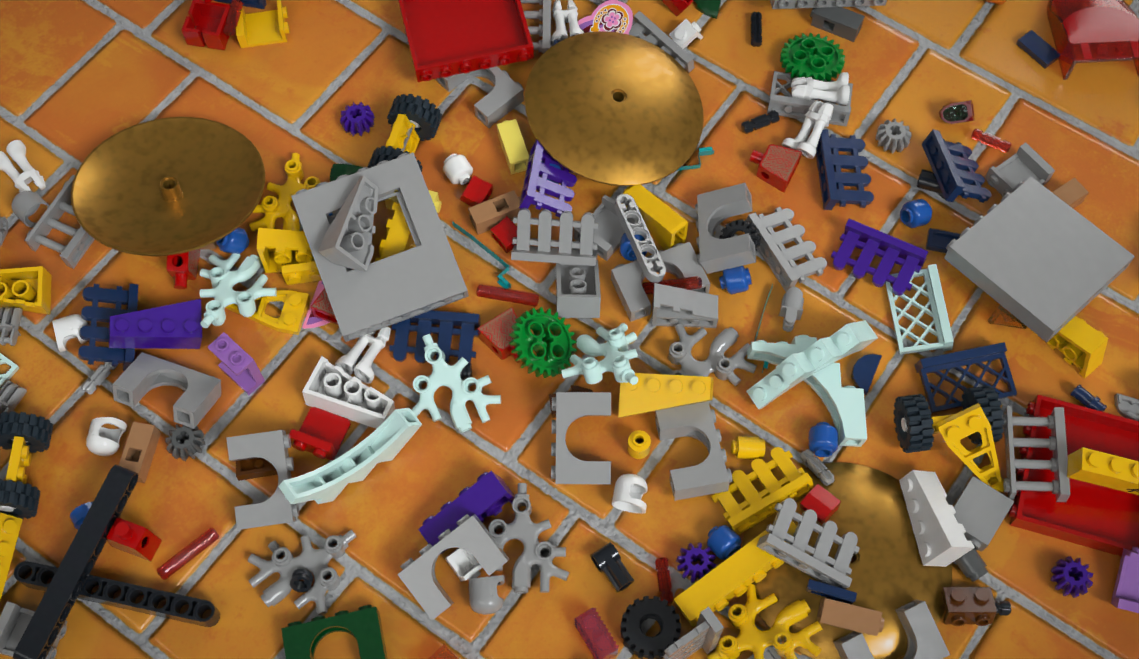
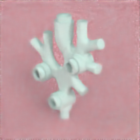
M233 253L226 260H221L215 254L210 255L209 261L216 267L211 270L204 268L200 270V276L210 279L212 289H200V298H214V300L206 304L204 319L200 323L203 328H208L210 324L214 326L222 325L226 320L225 308L231 304L238 306L241 315L250 317L256 311V299L277 296L276 288H263L268 280V277L264 274L260 275L250 289L246 291L233 290L235 284L249 280L261 267V259L257 255L247 256L236 271H230V269L241 257L240 254Z
M621 323L617 328L609 332L603 327H599L596 333L607 341L599 344L587 334L580 335L576 340L577 348L591 357L582 360L577 355H572L570 362L575 366L561 370L563 379L574 375H584L587 384H596L603 379L602 373L613 372L617 382L637 384L638 377L635 376V372L631 369L629 359L638 357L636 349L628 351V344L637 340V335L635 332H631L625 336V332L628 330V326L625 323ZM604 356L605 358L598 362L594 357Z
M431 335L423 336L422 338L426 346L424 347L425 359L432 365L433 371L430 376L419 375L413 381L414 390L420 394L418 403L411 409L417 417L424 409H427L433 422L441 420L442 418L434 401V393L439 387L447 386L452 391L450 415L456 430L463 433L472 429V420L465 406L468 400L473 401L482 423L490 421L486 406L488 404H501V395H484L482 393V387L492 383L489 375L478 380L469 377L463 381L460 373L469 362L461 357L456 364L448 365L445 362L444 352L437 343L433 342ZM435 354H439L437 360H433ZM427 382V387L422 389V384ZM475 384L476 389L474 391H470L471 385Z

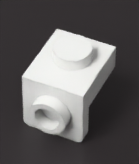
M687 19L669 34L673 41L682 49L687 47L696 37L700 40L703 38L700 33L702 29L695 21L691 23Z
M458 548L445 558L460 581H466L467 579L469 581L481 574L479 570L482 569V566L465 549Z

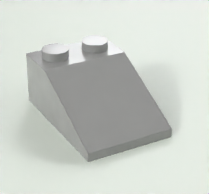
M598 260L596 266L556 263V312H558V318H600L601 292Z

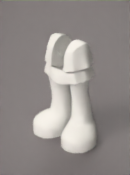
M560 0L554 2L552 12L556 23V31L551 36V47L554 40L562 41L568 38L565 23L569 22L570 37L584 33L578 25V8L573 0L567 1V10H562Z
M840 73L834 82L812 79V77L795 78L791 82L792 97L806 100L820 99L839 105H847L850 93L848 85L849 73Z
M816 100L805 114V120L797 137L794 139L785 138L782 146L801 151L803 156L813 159L824 127L829 126V120L832 118L833 105L830 103L823 104V102Z
M14 140L6 148L8 155L23 170L21 174L13 166L8 156L0 151V171H4L13 180L19 192L31 191L27 184L32 181L41 191L46 188L43 176H40L39 171L35 170L28 162L26 146L22 141Z
M389 327L382 328L376 338L373 337L376 331L359 337L352 349L336 361L335 366L337 365L344 369V372L348 375H351L354 371L356 378L366 384L372 383L374 372L371 366L377 354L385 347L386 342L389 341L391 332ZM366 345H368L369 349L356 365L359 356L361 355Z

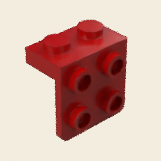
M311 407L300 430L291 429L289 433L292 447L302 452H310L318 458H326L333 461L351 426V422L347 418L317 407Z

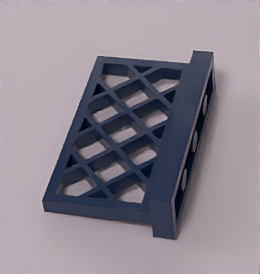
M1005 342L920 359L915 364L916 372L920 373L931 413L962 407L961 401L954 398L953 395L957 388L962 391L966 389L965 386L960 384L965 375L976 381L973 387H977L978 384L988 386V383L981 380L987 371L997 377L992 387H994L995 393H998V399L1016 396L1017 391L1005 355L1007 351ZM1000 359L1002 365L1000 373L989 367L993 360ZM976 364L983 369L979 377L968 372L971 365ZM954 368L962 373L958 382L947 376L950 369ZM935 373L941 377L937 386L928 381L927 374ZM943 380L955 386L950 395L939 388ZM999 380L1007 383L1009 392L1002 393L995 388ZM936 392L947 398L944 405L936 407L933 398Z

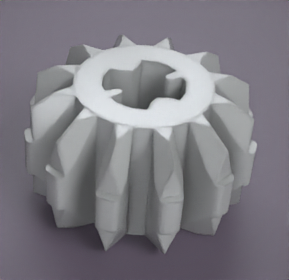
M894 118L892 122L886 120L884 124L878 127L876 140H878V146H884V152L889 149L892 154L895 150L901 153L904 148L908 147L912 132L909 131V126L903 125V121L899 123Z

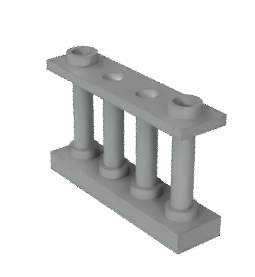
M520 0L521 3H540V5H543V9H539V11H524L526 19H539V21H543V24L528 26L530 34L543 36V39L539 40V42L532 43L534 50H539V52L544 54L551 48V0Z
M72 175L65 182L62 190L34 228L28 232L25 239L29 247L35 252L40 245H44L61 253V259L68 267L73 269L95 240L82 227L75 229L58 221L64 212L75 216L72 205H70L71 189L75 175ZM54 228L73 238L68 245L64 246L46 237Z
M1007 406L1002 415L1004 420L1002 427H1004L1007 471V478H1004L1003 482L1004 492H1008V498L1013 500L1017 490L1052 491V494H1056V502H1066L1070 496V482L1067 477L1068 456L1064 407H1054L1051 415L1047 417L1012 416V406ZM1013 426H1047L1048 429H1051L1052 436H1049V439L1013 438ZM1014 447L1049 448V450H1053V458L1050 460L1015 459ZM1015 468L1050 469L1051 472H1054L1055 480H1052V482L1016 481Z

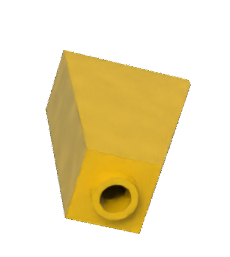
M641 184L629 186L623 191L622 194H628L633 197L650 235L664 250L670 249L678 243H686L688 222Z

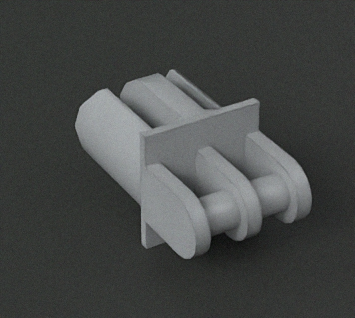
M797 287L789 288L782 298L779 316L784 317L783 330L786 332L793 330L796 319L800 320L803 313V292Z
M0 307L1 345L9 343L11 346H15L18 336H21L18 331L23 313L21 308Z
M7 380L0 390V414L2 412L10 413V411H14L27 393V389Z

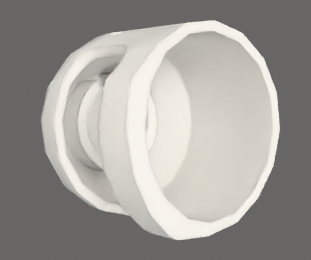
M73 314L52 321L60 353L67 351L66 343L72 338L78 337L81 344L88 341L81 339L79 335L80 329L83 326H89L88 322L81 315Z
M113 417L92 419L86 438L88 450L99 456L115 454L119 449L120 437L126 431L127 424ZM104 424H111L119 427L120 429H108L101 426Z
M636 474L621 475L615 483L612 506L621 511L645 514L647 505L641 498L648 491L646 481Z

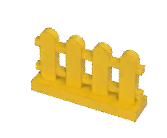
M781 447L773 448L771 450L772 460L765 463L762 459L753 460L751 463L753 472L746 475L742 470L734 471L732 474L734 483L729 485L728 491L715 493L711 496L714 503L720 502L726 511L723 514L726 521L728 520L730 528L738 535L777 512L774 509L777 503L781 504L787 498H792L796 501L814 488L809 474L805 473L802 467L797 469L790 460L793 456L789 450L785 452ZM775 467H778L785 476L779 481L770 471ZM756 478H758L762 485L765 487V489L759 493L751 483V481L755 480ZM739 490L746 501L738 504L731 493Z

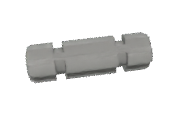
M104 362V365L101 364L89 377L90 380H86L81 388L91 395L97 389L96 386H100L109 376L110 370H114L116 367L111 366L112 362Z
M810 449L801 452V460L808 464L809 469L818 478H821L820 481L824 485L828 486L835 481L831 471L827 470L828 468L817 456H814L815 454Z

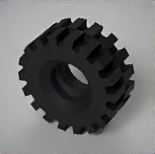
M644 596L643 600H639V598L634 600V604H630L622 616L621 638H623V644L629 648V652L632 655L634 653L637 654L639 659H643V657L662 659L666 654L664 651L679 640L681 624L679 614L675 613L676 609L673 605L671 607L668 605L667 600L663 599V601H660L657 596H654L653 599H649V596ZM654 619L659 623L660 632L656 636L649 637L642 632L641 625L645 620Z

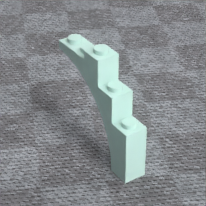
M866 320L848 323L830 337L819 339L803 352L790 355L777 365L776 369L746 392L756 407L762 409L806 378L850 354L863 350L878 339V337Z
M808 335L795 336L791 344L784 341L767 343L764 340H757L751 342L747 350V359L767 361L771 364L779 365L790 355L806 350L817 341V337H809ZM832 363L803 381L817 393L830 412L838 431L839 446L861 447L867 440L864 389L856 388L855 386L842 387L840 363Z
M410 408L395 409L374 432L348 452L312 472L283 480L278 487L290 504L315 500L317 504L332 502L348 483L363 481L377 463L392 461L421 427L422 423Z

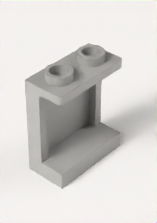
M1025 142L1012 157L996 168L994 166L989 168L985 179L991 187H994L1004 197L1008 192H1014V188L1019 182H1025L1030 177H1033L1042 185L1046 184L1055 170Z
M607 195L602 197L601 205L593 213L595 222H599L598 229H594V243H598L597 250L593 251H598V256L605 261L620 247L621 237L625 233L614 208L616 199L610 198ZM627 218V221H628L629 223H631V224H636V223H637V221H636L635 219H633V218ZM574 227V239L580 242L581 228Z
M973 476L954 505L956 511L954 516L959 524H963L966 530L964 535L967 541L972 542L975 550L982 552L989 545L1014 501Z
M6 602L0 616V654L13 658L14 651L35 611L22 608L15 603ZM66 620L46 659H55L58 643L67 631Z

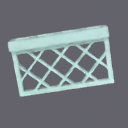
M937 264L928 265L927 269H921L919 273L914 272L909 283L913 284L912 288L917 293L912 299L904 294L893 297L891 284L886 281L885 285L900 355L943 349V351L952 350L954 340ZM899 273L889 274V275L894 276V277L897 278V276H898ZM924 276V284L921 287L913 284L911 281L914 277ZM920 293L929 299L925 307L915 301ZM898 297L909 302L903 310L895 306L894 302ZM911 305L922 310L916 318L906 313ZM924 313L933 317V321L929 326L919 321ZM902 316L912 321L907 329L898 323ZM915 324L925 329L920 338L910 332ZM930 332L937 337L938 343L929 344L923 339ZM907 335L917 341L912 347H903L902 341Z

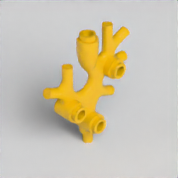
M293 153L291 160L285 164L288 178L284 185L268 183L267 190L277 193L279 198L277 200L274 196H266L262 200V205L256 206L253 213H264L265 216L249 224L252 232L258 230V228L275 229L277 218H283V230L300 231L299 217L291 207V202L293 201L291 196L295 195L299 190H309L321 183L314 176L308 177L304 184L301 183L304 173L302 163L300 162V154Z
M750 584L746 591L747 602L745 606L734 604L728 611L732 625L740 630L736 638L731 635L723 636L719 641L718 647H716L717 651L708 655L707 658L737 659L742 651L750 650L754 654V659H764V651L768 646H774L776 653L781 657H786V659H798L794 653L796 647H802L817 657L821 652V648L811 642L810 637L823 629L819 622L816 621L797 633L789 631L791 625L807 618L811 612L805 599L801 601L798 599L784 607L777 615L770 629L765 631L758 629L755 625L756 615L778 602V599L774 593L763 599H758L755 585Z

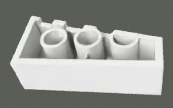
M321 356L302 391L306 405L320 408L376 429L395 410V404L392 399L376 389L364 385L360 379L348 375L344 372V369L337 365H332L323 356Z
M912 470L899 480L923 566L946 567L975 548L971 541H967L964 535L966 530L963 524L957 522L954 516L956 511L953 505H948L946 501L947 494L935 472Z

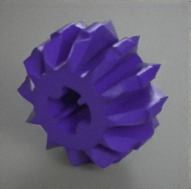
M353 102L351 107L346 105L345 110L341 111L340 123L346 133L350 132L352 136L359 133L362 137L363 132L369 133L370 128L374 127L375 117L369 105L364 106L362 102L356 105Z
M689 543L688 550L681 548V555L677 556L676 559L680 563L677 566V571H684L682 574L683 579L691 576V583L695 582L696 577L700 580L716 568V564L713 563L716 558L715 555L709 554V547L702 550V543H698L697 548H694L693 544ZM697 560L700 561V565H699V564H696L695 566L692 565V561H694V562H696Z
M1070 556L1066 557L1065 560L1060 559L1056 562V566L1051 569L1054 575L1050 581L1057 582L1055 590L1063 589V596H1067L1070 593L1073 598L1079 596V593L1084 595L1088 592L1087 588L1093 585L1090 578L1093 577L1094 573L1086 571L1089 564L1082 566L1081 558L1073 561Z

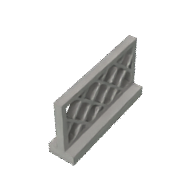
M774 71L767 114L775 110L779 116L805 120V114L809 111V107L818 99L793 98L792 94L786 89L790 88L792 80L798 77L791 78L789 73ZM777 79L786 80L788 83L781 85ZM848 83L850 93L847 105H837L833 102L824 101L825 103L832 104L834 107L829 124L847 127L851 112L852 83ZM782 92L785 96L775 94Z

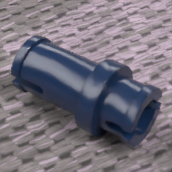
M1081 384L1071 393V396L1087 408L1102 412L1107 408L1106 405L1100 402L1101 399L1098 396L1094 397Z

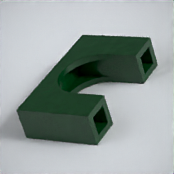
M372 605L359 607L358 611L350 613L349 611H339L333 617H314L311 619V622L307 623L300 621L288 624V627L281 628L286 659H314L318 643L326 635L333 632H346L353 635L358 642L360 659H388L380 613L377 607H372Z

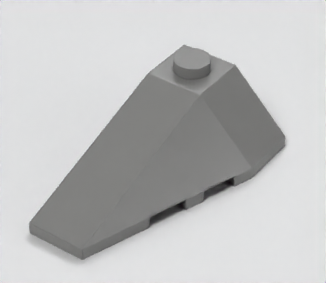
M364 175L360 176L325 233L318 251L336 265L362 272L367 271L374 253L372 234L375 233L376 226H373L374 214L377 213L379 188Z

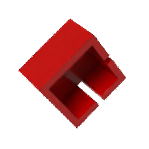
M193 0L188 11L189 16H186L181 29L187 45L204 47L206 44L208 48L225 50L235 23V16L231 5Z

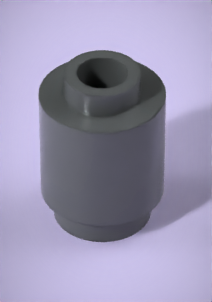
M975 548L955 560V563L966 578H970L972 582L988 572L986 563Z

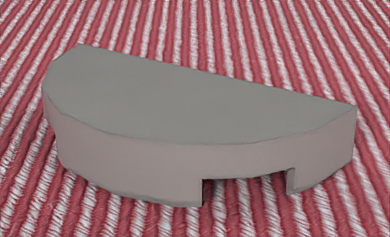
M1117 393L1114 396V402L1118 412L1124 418L1139 421V399Z

